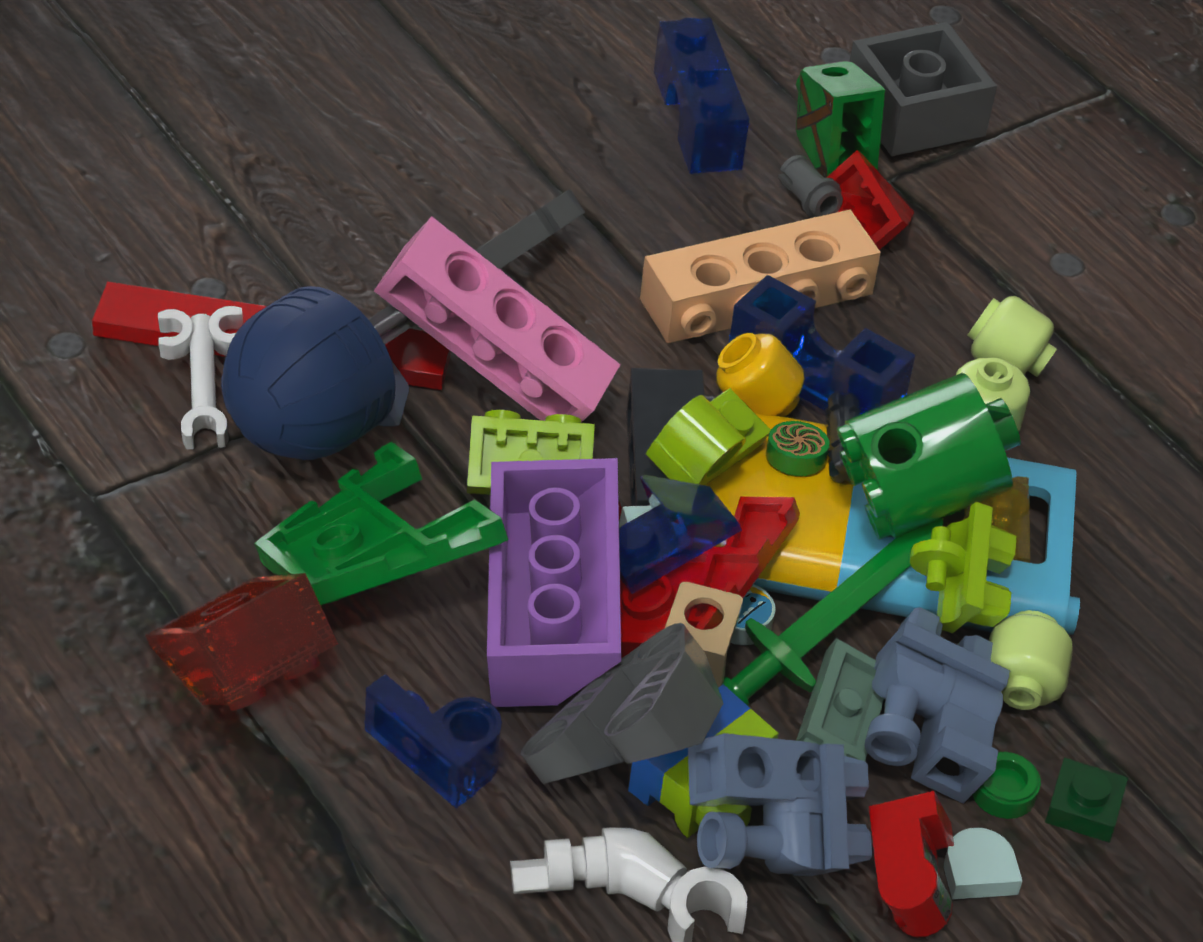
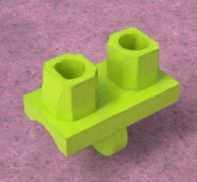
M975 502L970 506L968 518L950 523L947 527H934L931 532V539L920 541L914 544L911 549V567L915 571L927 576V589L939 591L937 616L940 617V621L943 624L942 630L954 633L966 622L994 627L1006 618L1010 612L1012 592L1007 587L987 581L986 576L987 570L1000 574L1011 565L1015 556L1017 536L991 525L993 507L979 502Z

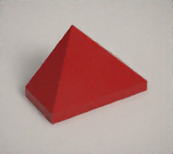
M858 150L826 177L835 180L841 188L843 202L837 212L851 209L879 250L909 225L914 214L913 209Z

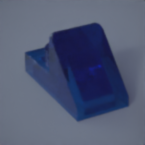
M643 475L640 477V481L652 509L619 527L620 579L630 593L633 594L742 531L740 524L710 486Z

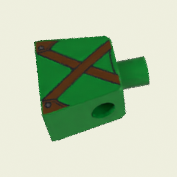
M843 61L809 66L802 69L796 81V88L799 92L796 132L815 169L826 178L858 150L878 171L885 98L883 86L853 62Z

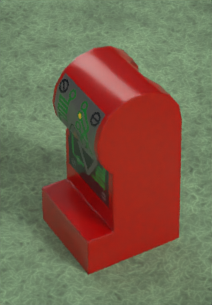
M930 791L869 806L877 882L882 900L892 910L897 926L905 934L914 937H926L938 932L950 919L953 903L939 876L936 850L954 846L952 824L935 791Z

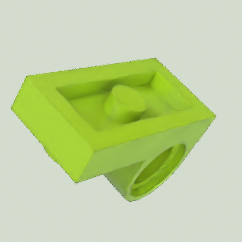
M729 388L710 402L703 395H699L689 401L668 421L645 454L688 498L761 446L769 436L771 429Z

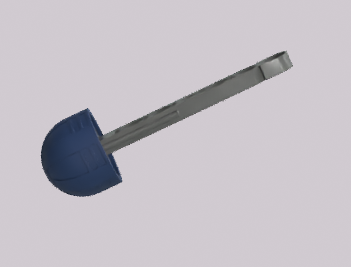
M569 189L483 244L476 251L497 268L501 269L583 215L585 211L572 190ZM315 286L297 288L253 315L240 327L232 338L221 378V389L226 409L242 434L251 443L265 452L302 460H313L337 453L381 424L391 412L395 400L396 382L392 361L385 344L414 326L415 323L391 304L368 319L354 304L333 291Z

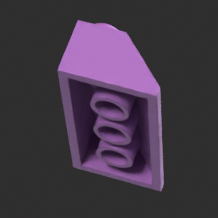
M618 458L491 462L490 510L502 518L509 539L489 548L487 664L492 707L558 705L621 662Z

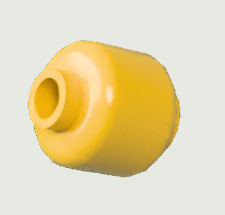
M745 333L739 335L724 347L718 358L719 367L716 372L717 386L722 392L731 388L754 413L785 417L794 410L799 402V394L804 385V370L780 340L772 334L755 335L753 333Z

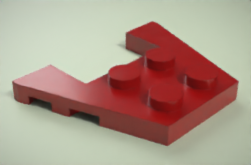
M740 496L726 545L723 547L619 545L621 658L665 628L679 585L682 582H690L730 592L744 598L798 522L800 512L795 497ZM619 502V520H620V516H621V512H622V507H621V504H620V502ZM705 603L693 605L685 613L687 622L701 630L713 629L723 620L722 613L718 608Z

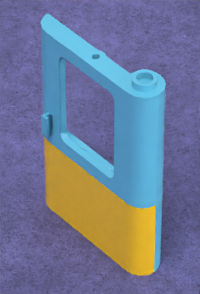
M755 413L770 429L782 422L801 421L820 428L827 435V424ZM767 437L761 446L701 488L689 546H725L740 496L795 497L800 512L799 520L754 582V585L769 592L821 601L895 538L885 537L880 540L877 538L865 511L864 505L869 503L866 499L862 483L853 486L848 481L835 482L830 476L829 462L831 460L828 455L824 468L819 472L808 476L788 475L777 470L767 460ZM1007 457L1013 480V487L1008 492L1036 496L1048 503L1045 561L1040 564L1012 560L1011 565L1000 574L987 570L986 580L1007 587L1012 592L1010 612L1006 618L1021 611H1039L1054 618L1069 635H1074L1080 609V598L1070 596L1076 470ZM910 566L860 609L907 617L914 608L921 607L937 615L939 591L927 589V576L915 571ZM966 622L961 626L962 628L989 633L994 629V627Z

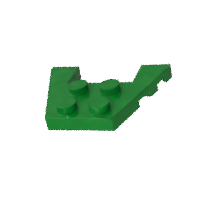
M390 442L374 452L377 464L363 475H360L359 470L352 469L338 479L340 492L326 503L318 507L317 502L309 501L254 544L261 563L314 608L499 545L509 540L502 518L474 499L427 525L415 529L379 502L422 480L416 458L393 442Z

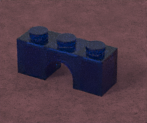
M684 18L681 20L659 21L654 75L665 105L679 104L677 139L689 173L742 170L750 119L711 18Z
M766 275L734 305L729 342L745 333H753L755 335L772 334L804 370L805 380L799 397L824 411L828 407V397L837 391L843 396L853 393L858 397L861 412L859 415L907 396L915 354L867 328L860 332L842 351L831 347L819 335L814 324L813 316L816 301L779 280Z

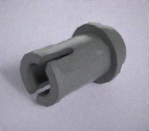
M803 155L793 156L784 162L780 170L785 174H778V179L782 185L802 202V209L808 216L813 218L836 213L840 209L843 197L840 185L835 180L824 178Z

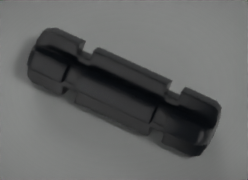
M838 391L828 397V407L825 409L826 423L828 424V427H826L827 436L830 443L828 457L831 460L829 462V472L835 482L848 481L852 484L840 456V451L844 449L838 437L837 428L845 425L846 420L856 417L861 413L860 401L853 393L843 396Z

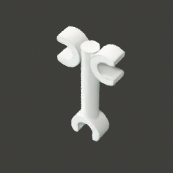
M225 306L216 310L211 316L196 314L191 318L183 311L176 309L161 311L158 313L160 332H177L179 334L173 337L159 338L160 357L168 360L179 359L190 352L192 409L184 415L181 421L183 444L187 450L194 449L195 433L200 429L207 428L216 432L218 448L226 447L229 441L227 419L216 408L214 350L219 354L227 355L229 345L236 333L229 334L224 331L227 329H239L243 325L242 308Z

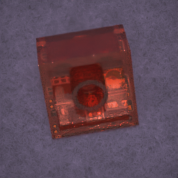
M306 573L251 578L145 635L150 647L202 705H228L231 711L244 708L262 699L267 694L264 685L282 675L285 680H291L314 670L321 664L318 655L338 644Z

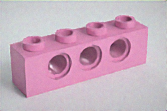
M432 216L403 247L374 290L380 297L539 420L545 421L547 416L554 414L573 415L580 418L581 422L585 420L595 410L621 365Z

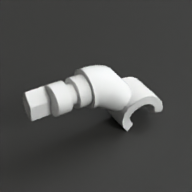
M602 828V836L582 837L581 846H571L569 838L544 840V859L510 861L514 894L573 889L574 881L585 880L586 888L606 887L608 894H624L655 911H660L664 907L668 908V932L672 942H692L695 920L690 914L699 910H711L719 914L724 919L728 932L743 934L748 897L741 882L733 874L721 868H708L704 866L687 872V868L654 837L644 831L633 828Z

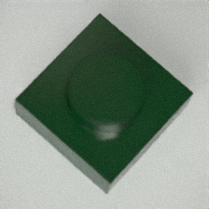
M1064 757L1045 823L1110 843L1128 777Z

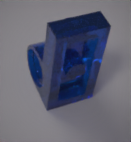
M386 674L366 687L365 731L456 809L473 797L479 789L489 783L496 775L499 765L502 720L500 713L492 704L480 698L464 697L447 703L432 714L418 694L410 690L405 691Z

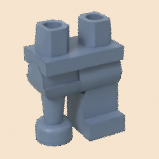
M918 607L914 608L901 623L898 631L876 656L873 668L876 670V673L872 680V689L880 697L886 699L884 714L877 716L871 721L865 739V749L872 758L887 765L901 766L915 760L911 779L964 804L995 772L998 750L992 747L995 724L1003 704V694L1001 691L1007 686L1010 670L991 662L993 642L978 635L965 636L956 645L940 637L943 627L940 617ZM915 713L925 718L921 733L913 721ZM944 756L958 763L959 775H946L939 771L935 765Z
M723 733L705 738L702 744L688 748L690 805L712 807L722 804L763 805L764 825L745 826L743 820L735 813L712 811L703 817L698 828L697 849L699 857L706 867L732 869L741 863L744 856L765 859V864L769 871L776 874L815 876L849 869V864L867 861L872 857L871 832L867 829L866 824H847L846 800L865 797V793L869 788L868 764L865 761L844 756V744L826 743L818 745L811 742Z

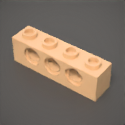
M849 209L645 256L640 300L668 344L872 295L881 252L852 210Z

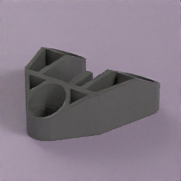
M675 623L664 628L624 656L620 663L584 688L526 742L521 750V756L540 781L548 783L624 761L627 764L702 744L724 704L705 652L683 623Z

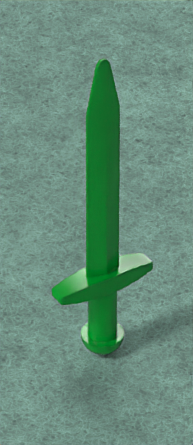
M939 519L895 538L779 636L754 619H748L745 622V631L761 652V655L732 679L724 677L723 684L748 706V699L779 673L802 689L812 692L816 680L801 658L911 566L910 554L913 545L920 541L931 539L932 529L937 526H943V520Z

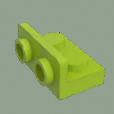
M491 410L486 412L484 416H472L467 493L491 495V462L593 459L595 424L581 423L580 418L567 414L549 415L545 418V421L521 419L520 414L508 410Z

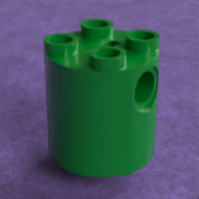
M963 372L846 420L845 425L837 428L838 437L844 449L840 451L843 465L853 486L862 483L866 499L869 503L864 505L872 529L879 540L890 535L896 538L964 510L975 502L980 503L1005 493L1013 487L1012 473L1005 452L1021 444L1020 435L1013 416L1002 398L985 404L974 383Z

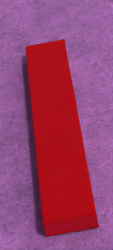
M107 281L92 319L93 336L159 346L160 337H173L179 334L177 332H160L158 313L161 311L176 309L183 311L191 318L196 314L211 316L220 308L236 306L242 308L244 324L253 315L267 306ZM411 328L385 344L391 360L408 385L442 390L452 353L449 349L426 331ZM227 329L224 332L232 334L236 333L239 329ZM214 350V355L225 356Z

